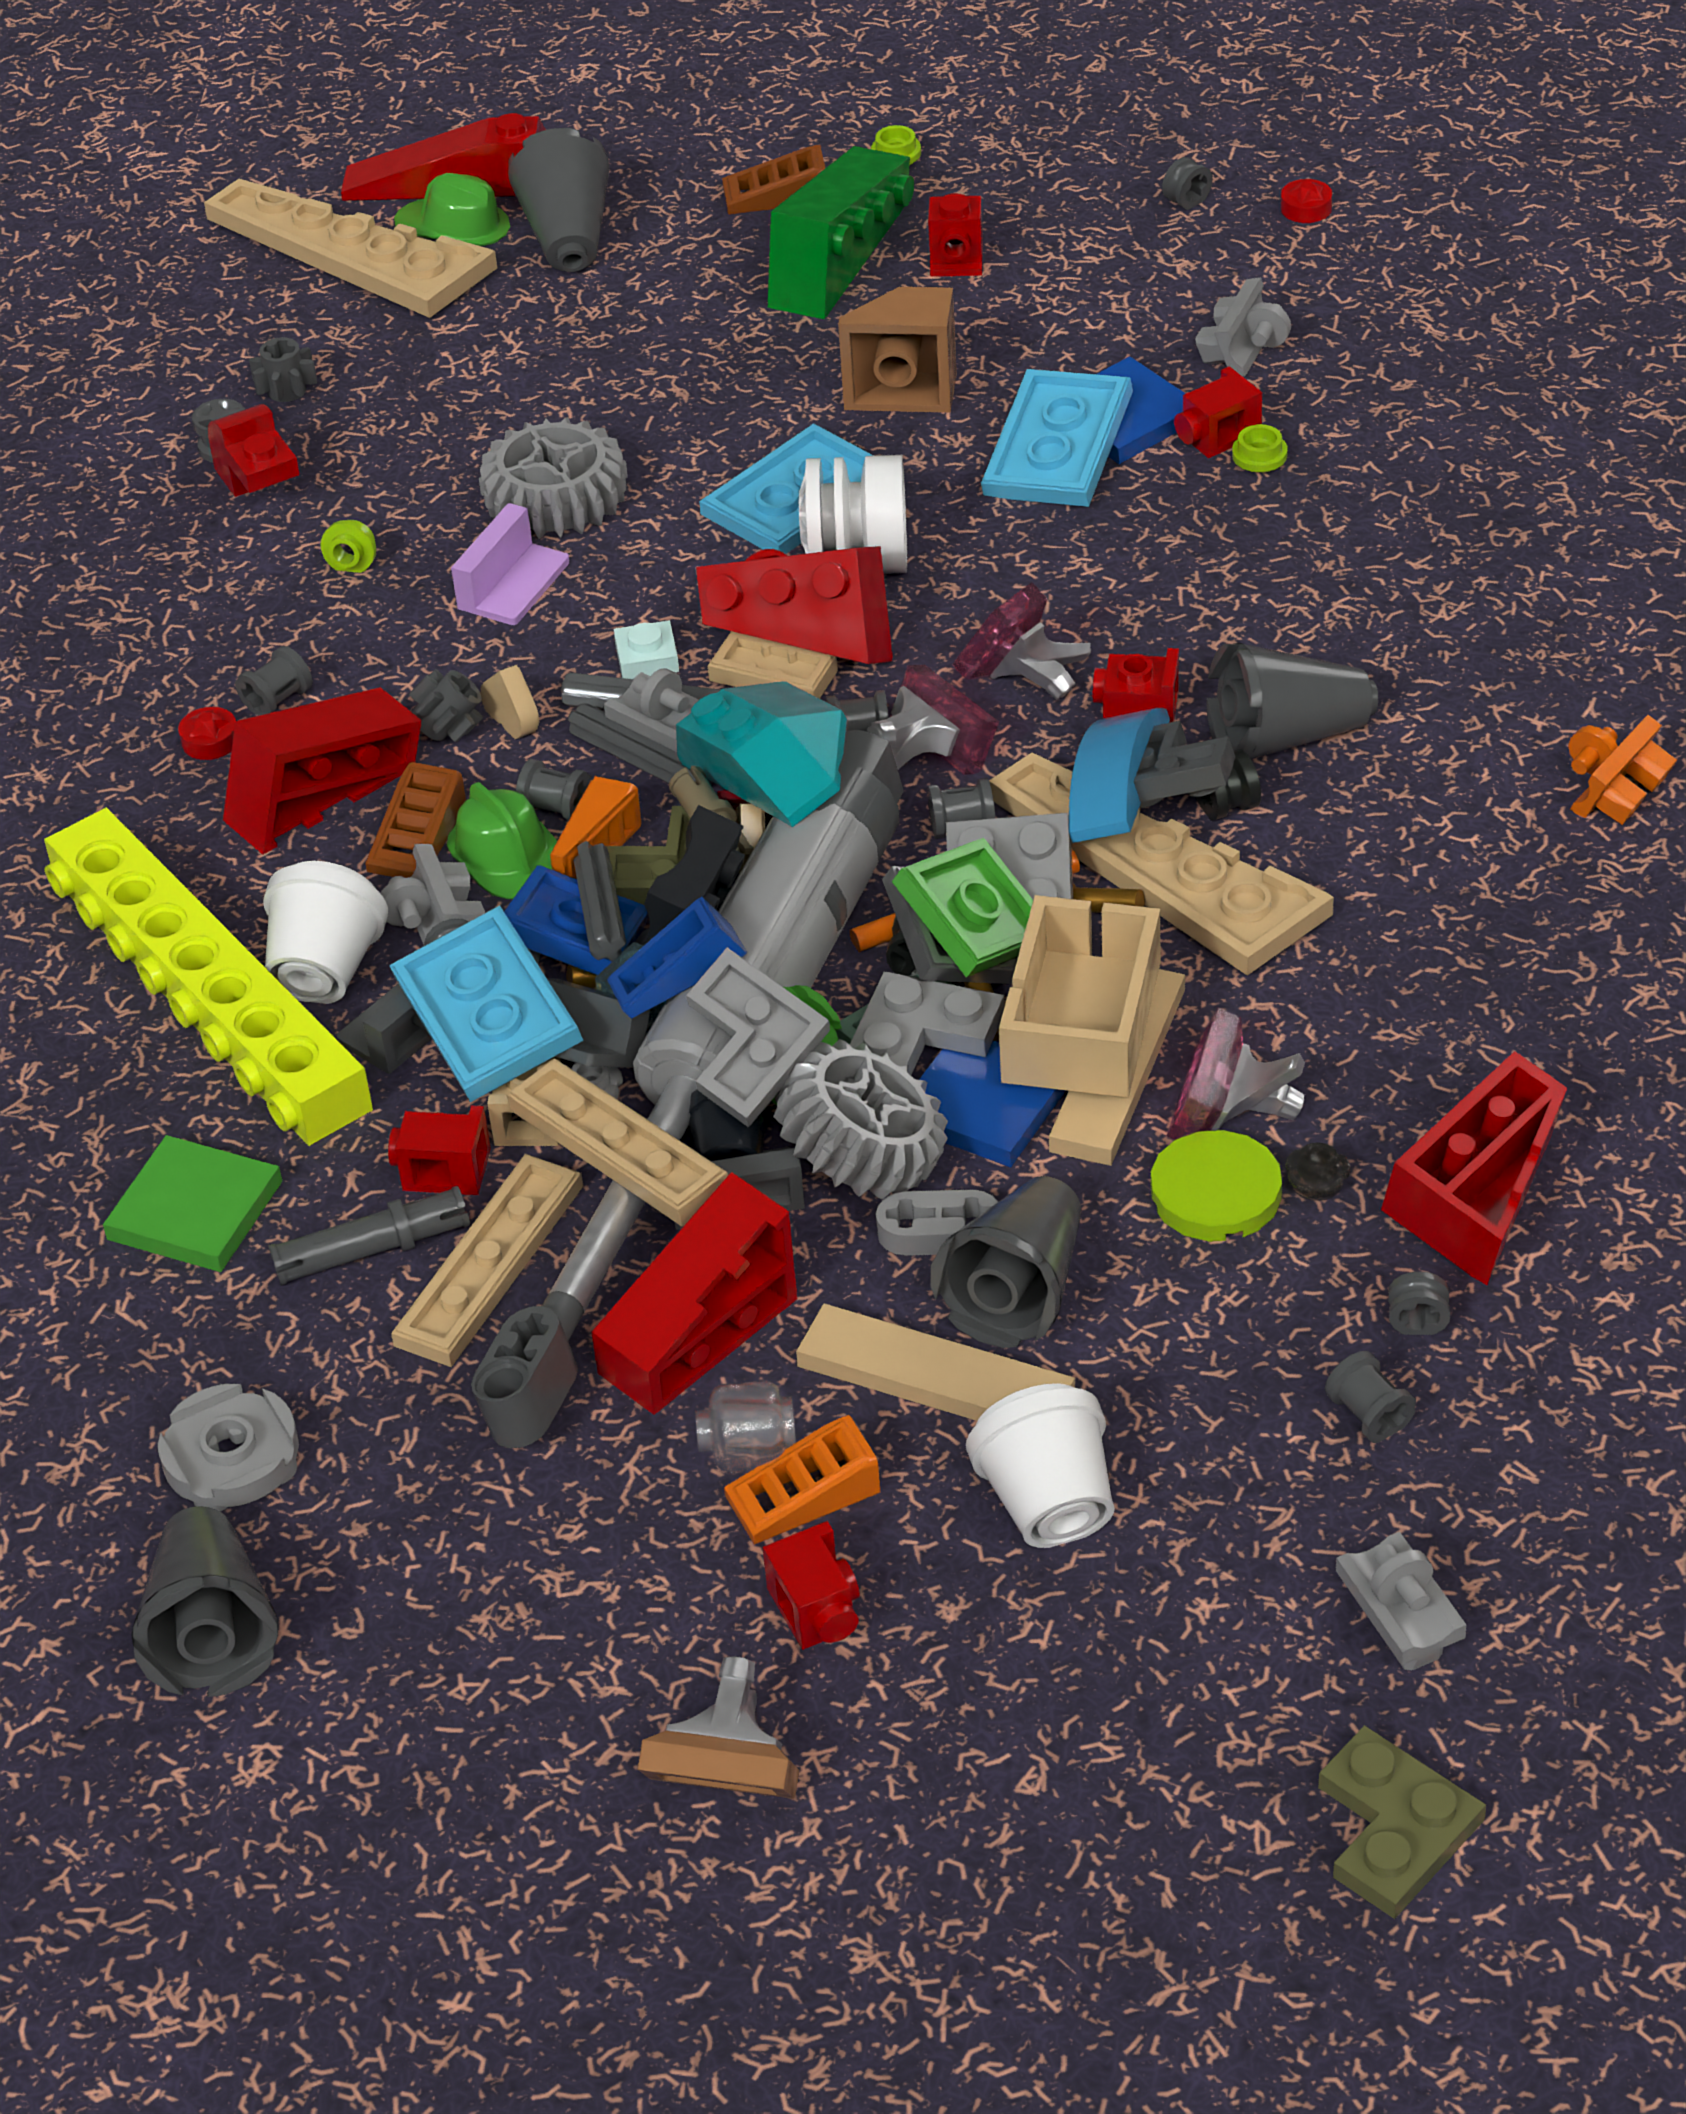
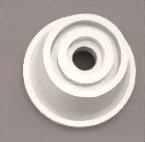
M305 861L276 871L269 879L263 900L265 911L268 914L265 968L298 1001L329 1004L340 1000L345 995L346 988L369 945L376 942L383 934L388 917V906L385 899L364 876L335 863Z
M1065 1384L1037 1385L1004 1397L980 1416L967 1438V1453L974 1471L980 1477L989 1480L1027 1544L1038 1548H1050L1085 1538L1102 1528L1114 1514L1115 1507L1111 1497L1102 1443L1106 1420L1097 1398L1092 1393Z

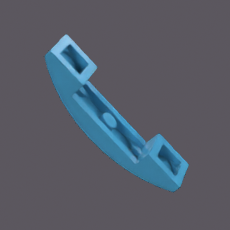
M1154 708L1099 719L1087 729L1076 754L1071 779L1069 835L1072 843L1131 832L1141 804L1134 779L1153 727L1170 722L1167 709Z

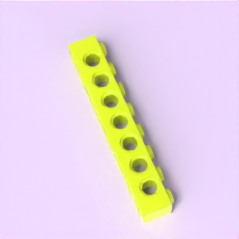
M107 807L44 839L50 864L45 866V874L55 893L60 898L69 895L74 900L77 911L87 927L91 930L99 927L105 933L108 944L116 957L121 962L130 959L136 965L138 974L150 993L156 995L162 992L178 1022L185 1028L193 1025L200 1032L202 1041L214 1060L220 1062L226 1059L232 1065L235 1076L243 1090L249 1096L259 1094L266 1101L273 1120L281 1130L288 1131L292 1128L310 1146L373 1110L365 1068Z

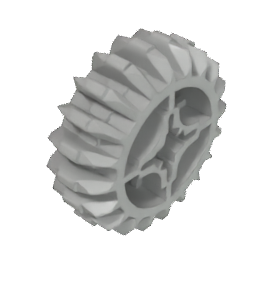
M568 417L558 423H550L545 418L543 424L534 426L524 422L523 430H506L504 440L491 442L490 451L482 455L479 485L490 517L495 518L508 503L528 508L530 529L534 530L538 539L542 538L546 531H555L562 538L564 530L573 528L575 531L583 534L585 523L589 522L590 524L602 526L603 515L616 514L617 503L625 501V479L628 478L626 461L623 460L622 451L618 447L617 439L608 437L605 428L592 429L589 421H582L576 425L571 424Z
M841 1039L833 1046L820 1042L813 1051H810L803 1063L795 1064L790 1075L786 1078L783 1087L775 1097L777 1109L773 1116L783 1125L780 1137L785 1141L796 1144L793 1156L805 1158L813 1164L812 1174L823 1172L832 1178L834 1187L842 1183L851 1186L859 1197L867 1190H870L876 1197L882 1200L891 1192L893 1194L905 1192L910 1188L918 1187L922 1180H926L944 1151L943 1146L948 1139L944 1130L948 1120L943 1114L938 1112L941 1101L925 1093L927 1082L916 1080L908 1074L909 1065H896L889 1060L887 1052L880 1056L871 1053L868 1046L863 1042L853 1049L846 1041Z

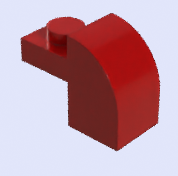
M265 404L250 407L209 423L208 438L214 469L234 497L248 492L252 493L300 475L297 457L276 431L272 411Z

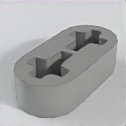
M979 1190L905 1191L894 1193L884 1198L877 1207L876 1226L879 1243L886 1250L898 1255H937L942 1244L951 1235L965 1226L966 1218L978 1217L998 1203L993 1195ZM913 1219L912 1227H899L900 1220Z

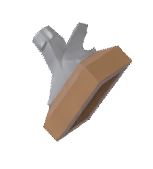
M741 1657L723 1658L718 1676L721 1678L714 1705L688 1720L668 1724L666 1731L642 1740L637 1769L650 1780L795 1799L799 1769L781 1751L782 1743L763 1732L756 1723L755 1708L757 1705V1694L755 1690H750V1684L754 1682L755 1662Z

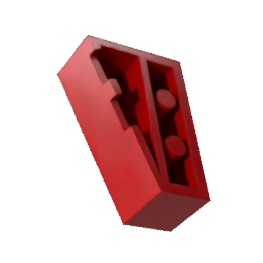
M881 546L850 548L696 567L702 624L865 664L892 661L893 655Z
M379 687L235 721L223 821L262 855L278 847L277 842L274 840L278 836L301 823L309 829L323 821V816L320 812L346 797L354 803L400 777L410 762L416 761L422 720Z
M1514 1051L1394 1163L1381 1211L1467 1274L1488 1285L1552 1136L1567 1087Z
M731 1172L592 1330L598 1374L655 1415L796 1301L797 1289L789 1211Z

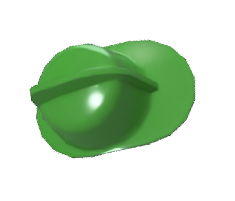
M445 173L438 175L428 184L424 199L405 205L398 210L394 217L395 226L403 224L414 227L419 237L438 239L442 235L478 246L498 242L506 236L510 229L507 214L497 207L493 188L487 181L467 174Z
M476 782L470 787L469 799L464 801L457 812L456 825L448 835L447 848L456 861L465 862L470 876L489 894L505 899H514L536 866L541 865L552 870L550 854L557 840L539 821L533 806L523 794L509 789L488 790L480 782Z

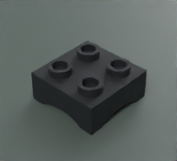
M700 805L697 806L690 818L686 831L685 855L674 868L667 873L657 876L647 893L644 906L649 916L650 927L637 938L628 959L701 896L717 911L720 909L730 891L728 888L734 882L745 857V854L736 851L744 826Z

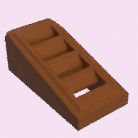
M821 145L806 147L723 177L722 184L728 215L776 208L825 169ZM749 189V191L740 193V190Z
M410 762L399 779L366 860L367 872L390 877L403 876L404 878H410L416 869L414 855L392 851L394 847L413 850L414 844H432L438 856L449 833L456 825L459 808L466 801L463 777L459 771Z

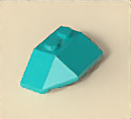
M786 681L724 688L718 693H712L701 698L694 704L691 713L676 724L677 756L685 767L691 769V766L701 767L708 780L793 827L840 791L841 774L838 769L844 754L847 719L841 709Z

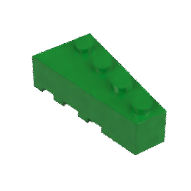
M853 146L771 211L767 308L825 320L903 208L909 205L914 192V178L909 175L910 157Z

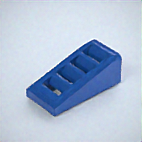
M701 896L613 972L607 981L623 1012L632 1019L694 986L727 947L741 958L747 954V951L731 924Z

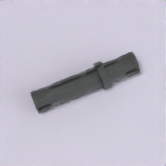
M454 1186L450 1190L403 1205L401 1200L397 1199L387 1203V1210L277 1245H268L280 1285H286L287 1282L399 1246L402 1252L415 1248V1241L462 1226H470L467 1211L464 1210L466 1206L459 1187Z

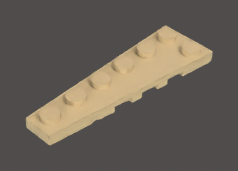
M237 179L204 202L208 220L428 318H431L497 269L495 251L489 248L442 235L434 242L417 237L416 228L398 224L394 230L375 225L374 216L357 212L355 215H338L333 213L332 204L314 199H304L296 194L242 179Z
M1030 753L989 780L993 801L1015 817L1068 813L1069 815V797L1073 772L1037 754ZM1140 808L1138 809L1131 832L1075 843L1071 841V849L1076 853L1078 860L1120 889H1142L1145 897V906L1159 908L1161 917L1247 976L1333 915L1334 897L1327 892L1272 866L1261 871L1240 861V851L1222 842H1219L1215 847H1211L1190 837V827L1173 819H1170L1168 822L1156 821L1140 813Z

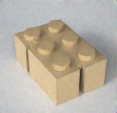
M1034 896L1012 977L1013 988H1009L999 1025L1001 1083L1129 1098L1161 964L1159 908L1103 903L1101 911L1102 957L1092 956L1091 901Z

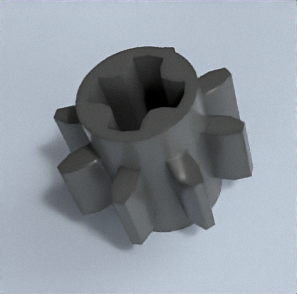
M280 337L271 339L260 347V357L249 359L256 394L267 393L274 401H294L305 394L306 384H317L316 370L310 348L299 349V344L291 338Z
M435 669L429 676L426 675L409 693L418 702L411 712L422 720L420 730L435 741H443L449 735L454 742H458L483 719V716L474 709L482 700L480 691L468 677L456 670H450L443 676L438 669Z

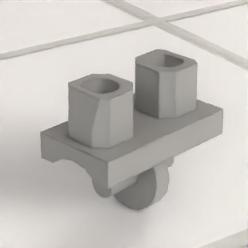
M1261 277L1246 279L1237 296L1219 298L1214 307L1213 318L1216 326L1202 327L1195 338L1203 363H1226L1227 367L1230 366L1241 376H1246L1262 347H1277L1287 339L1291 330L1290 318L1279 304L1262 301L1261 293L1264 285Z
M663 668L657 670L651 676L643 672L639 673L623 695L618 698H610L604 703L606 718L677 752L676 724L691 713L692 707L699 700L682 692V681L677 673Z
M414 844L412 853L416 860V869L410 878H404L403 876L393 877L380 893L388 906L386 922L394 926H405L410 929L417 927L423 945L429 931L442 921L464 919L470 922L485 914L481 901H466L470 890V874L465 862H439L432 844Z
M1400 1531L1388 1536L1379 1545L1368 1551L1346 1553L1336 1558V1572L1404 1670H1415L1438 1660L1442 1655L1443 1647L1465 1639L1466 1623L1433 1579L1431 1562L1424 1553L1419 1550H1413Z

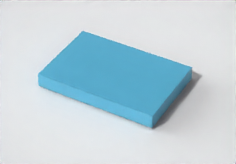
M1027 369L982 479L983 495L1010 500L1089 507L1133 393L1131 378Z
M812 424L699 501L700 513L702 516L763 550L775 549L787 554L801 544L799 490L805 474L806 459L821 458L823 483H834V458L844 457L850 482H861L865 457L874 455L818 425Z
M500 906L389 965L396 981L470 1103L584 1041L574 1020Z

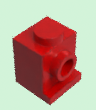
M951 193L945 196L929 197L930 277L982 276L983 229L981 196H965L959 193Z
M1228 366L1221 370L1220 379L1183 395V412L1175 415V430L1185 444H1192L1207 458L1218 455L1233 447L1241 430L1251 425L1262 424V392Z
M1167 648L1166 657L1145 656L1142 654H1109L1107 668H1095L1092 697L1093 703H1103V719L1154 708H1164L1168 711L1169 723L1175 722L1179 695V648Z
M471 1105L469 1115L405 1111L401 1128H392L388 1143L389 1163L391 1166H398L403 1191L441 1193L450 1190L451 1187L458 1186L463 1195H479L491 1150L484 1106Z
M828 1521L762 1547L767 1589L802 1650L823 1641L826 1643L838 1642L853 1633L858 1626L859 1618L852 1607V1601L860 1597L859 1587L849 1563L844 1558L836 1560L834 1531Z

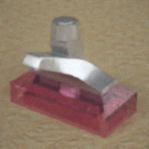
M1031 582L989 615L952 665L968 680L989 676L995 679L1001 676L1023 675L1046 689L1052 697L1058 700L1067 695L1072 690V687L1075 686V682L1062 665L1085 660L1091 653L1090 643H1058L1046 638L1044 625L1040 621L1047 598Z
M925 664L908 665L890 718L872 722L867 731L890 742L898 770L914 756L924 752H935L963 775L976 774L982 770L999 721Z
M1217 1008L1194 1048L1166 1136L1176 1140L1198 1131L1218 1130L1228 1120L1246 1110L1275 1114L1294 1120L1303 1106L1304 1094L1288 1086L1287 1083L1301 1076L1305 1064L1303 1058L1298 1053L1272 1062L1264 1063L1257 1061L1252 1056L1249 1045L1243 1042L1241 1017Z

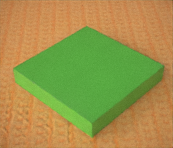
M984 837L903 867L892 880L898 891L966 978L1018 957L1033 899Z
M166 1135L104 1222L103 1227L106 1238L109 1241L222 1272L282 1183L280 1168L277 1165Z

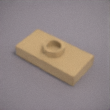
M733 631L730 632L708 664L709 681L740 687L786 681L819 699L838 671L836 656Z

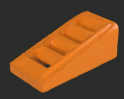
M595 776L590 781L550 854L552 870L577 879L573 860L579 855L577 846L582 842L588 841L592 846L603 843L605 846H622L642 824L638 788L632 783Z
M846 1415L824 1425L725 1486V1497L755 1545L880 1493L878 1461L851 1416ZM844 1459L846 1464L840 1467L837 1462ZM819 1470L823 1478L815 1482L810 1473ZM790 1481L793 1482L799 1492L791 1498L783 1487V1484ZM763 1492L768 1494L775 1508L767 1513L764 1512L755 1497Z

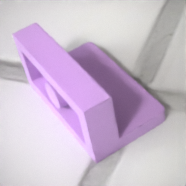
M508 503L451 567L457 609L509 625H516L567 567L569 555L533 544L528 508Z

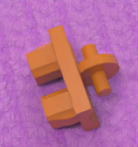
M1647 715L1619 746L1616 743L1617 733L1612 728L1604 727L1601 729L1591 725L1581 727L1570 738L1568 744L1569 753L1573 759L1571 767L1577 774L1584 775L1587 772L1591 774V777L1588 780L1589 787L1573 803L1570 810L1586 818L1597 807L1623 825L1637 810L1647 795L1645 791L1626 778L1625 775L1629 774L1653 792L1667 777L1677 762V759L1652 741L1662 725Z

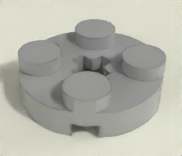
M221 1384L198 1391L179 1403L169 1415L172 1423L165 1432L164 1437L160 1433L158 1440V1453L163 1472L172 1489L181 1497L193 1501L196 1507H210L223 1511L227 1507L240 1506L256 1501L275 1490L280 1484L291 1480L297 1470L296 1457L299 1439L292 1412L278 1395L262 1389L264 1396L262 1397L255 1393H243L241 1384ZM230 1438L234 1444L243 1443L233 1451L219 1452L218 1443L224 1439Z

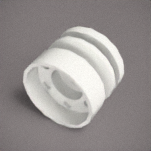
M902 454L866 456L862 468L861 482H850L844 457L834 458V483H823L821 458L806 459L805 474L799 490L801 546L804 547L806 554L881 546L883 573H907L906 504Z

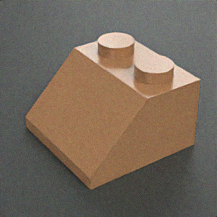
M897 287L839 317L838 327L844 410L951 413L957 376L953 288Z

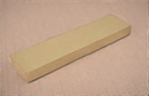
M1159 969L1129 1098L1068 1091L1049 1135V1152L1112 1166L1185 992V974Z
M555 1058L506 1094L512 1112L680 1226H684L728 1176L725 1170Z
M525 1154L392 1331L394 1347L452 1367L582 1189V1174Z
M825 1303L822 1305L796 1351L798 1367L976 1421L993 1404L1017 1391L1043 1384H1065L1075 1388L1074 1377Z

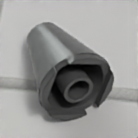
M572 128L547 129L530 135L522 141L523 149L515 157L512 153L508 161L509 182L548 263L553 268L566 272L580 271L591 265L596 259L609 177L608 154L602 143L594 137V142L580 137L579 130Z
M1243 643L1223 644L1216 651L1209 669L1208 679H1218L1217 697L1207 698V716L1211 737L1216 739L1229 736L1233 751L1243 750L1251 760L1362 728L1368 723L1370 715L1375 714L1378 707L1377 686L1373 680H1369L1367 673L1361 668Z
M1047 1176L1032 1178L951 1235L942 1244L931 1264V1289L935 1299L941 1294L945 1303L951 1309L947 1318L957 1329L979 1342L1001 1348L1017 1347L1021 1340L1036 1337V1341L1047 1333L1058 1317L1082 1214L1079 1198L1067 1184Z
M190 1507L173 1515L163 1529L133 1625L132 1643L136 1662L147 1679L167 1692L184 1695L183 1687L195 1689L210 1686L207 1697L226 1695L250 1685L269 1668L274 1657V1647L278 1637V1620L274 1608L227 1516L210 1507Z

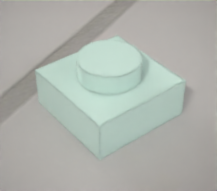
M670 620L656 623H639L634 626L614 629L615 645L622 678L634 679L641 672L651 676L654 672L663 668L679 672L678 656Z

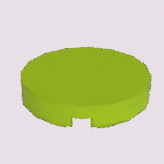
M1225 1130L1198 1131L1174 1140L1158 1154L1151 1170L1152 1199L1157 1205V1213L1162 1221L1184 1236L1208 1242L1226 1241V1234H1235L1243 1231V1237L1258 1232L1275 1217L1282 1200L1280 1164L1267 1147L1247 1135Z

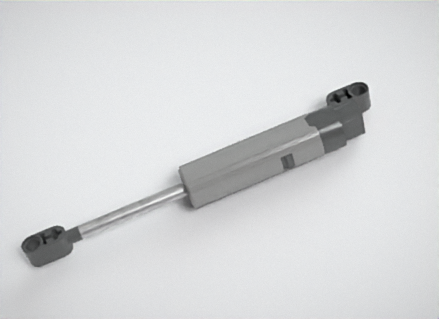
M847 724L844 754L838 769L841 774L840 791L793 827L772 817L718 910L734 928L746 949L747 954L742 958L782 987H792L795 985L812 987L900 824L899 806L897 803L904 789L890 742L874 733L861 730L848 731ZM693 986L667 999L633 1061L635 1079L645 1096L655 1105L647 1120L679 1141L689 1125L691 1116L689 1113L691 1093L697 1089L696 1079L732 1038V1036L688 1005L686 995ZM614 1180L610 1184L543 1305L528 1307L511 1315L502 1325L474 1374L471 1383L473 1394L492 1438L500 1446L521 1448L540 1439L550 1427L576 1379L578 1366L568 1341L645 1204V1201Z

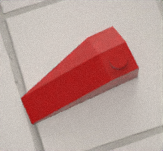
M508 113L500 117L486 118L347 165L341 189L342 201L425 198L428 184L438 175L445 173L476 176L488 182L493 188L495 196H516L509 182V158L512 153L515 157L523 149L522 141L530 135L546 129L539 116L524 117L521 114Z

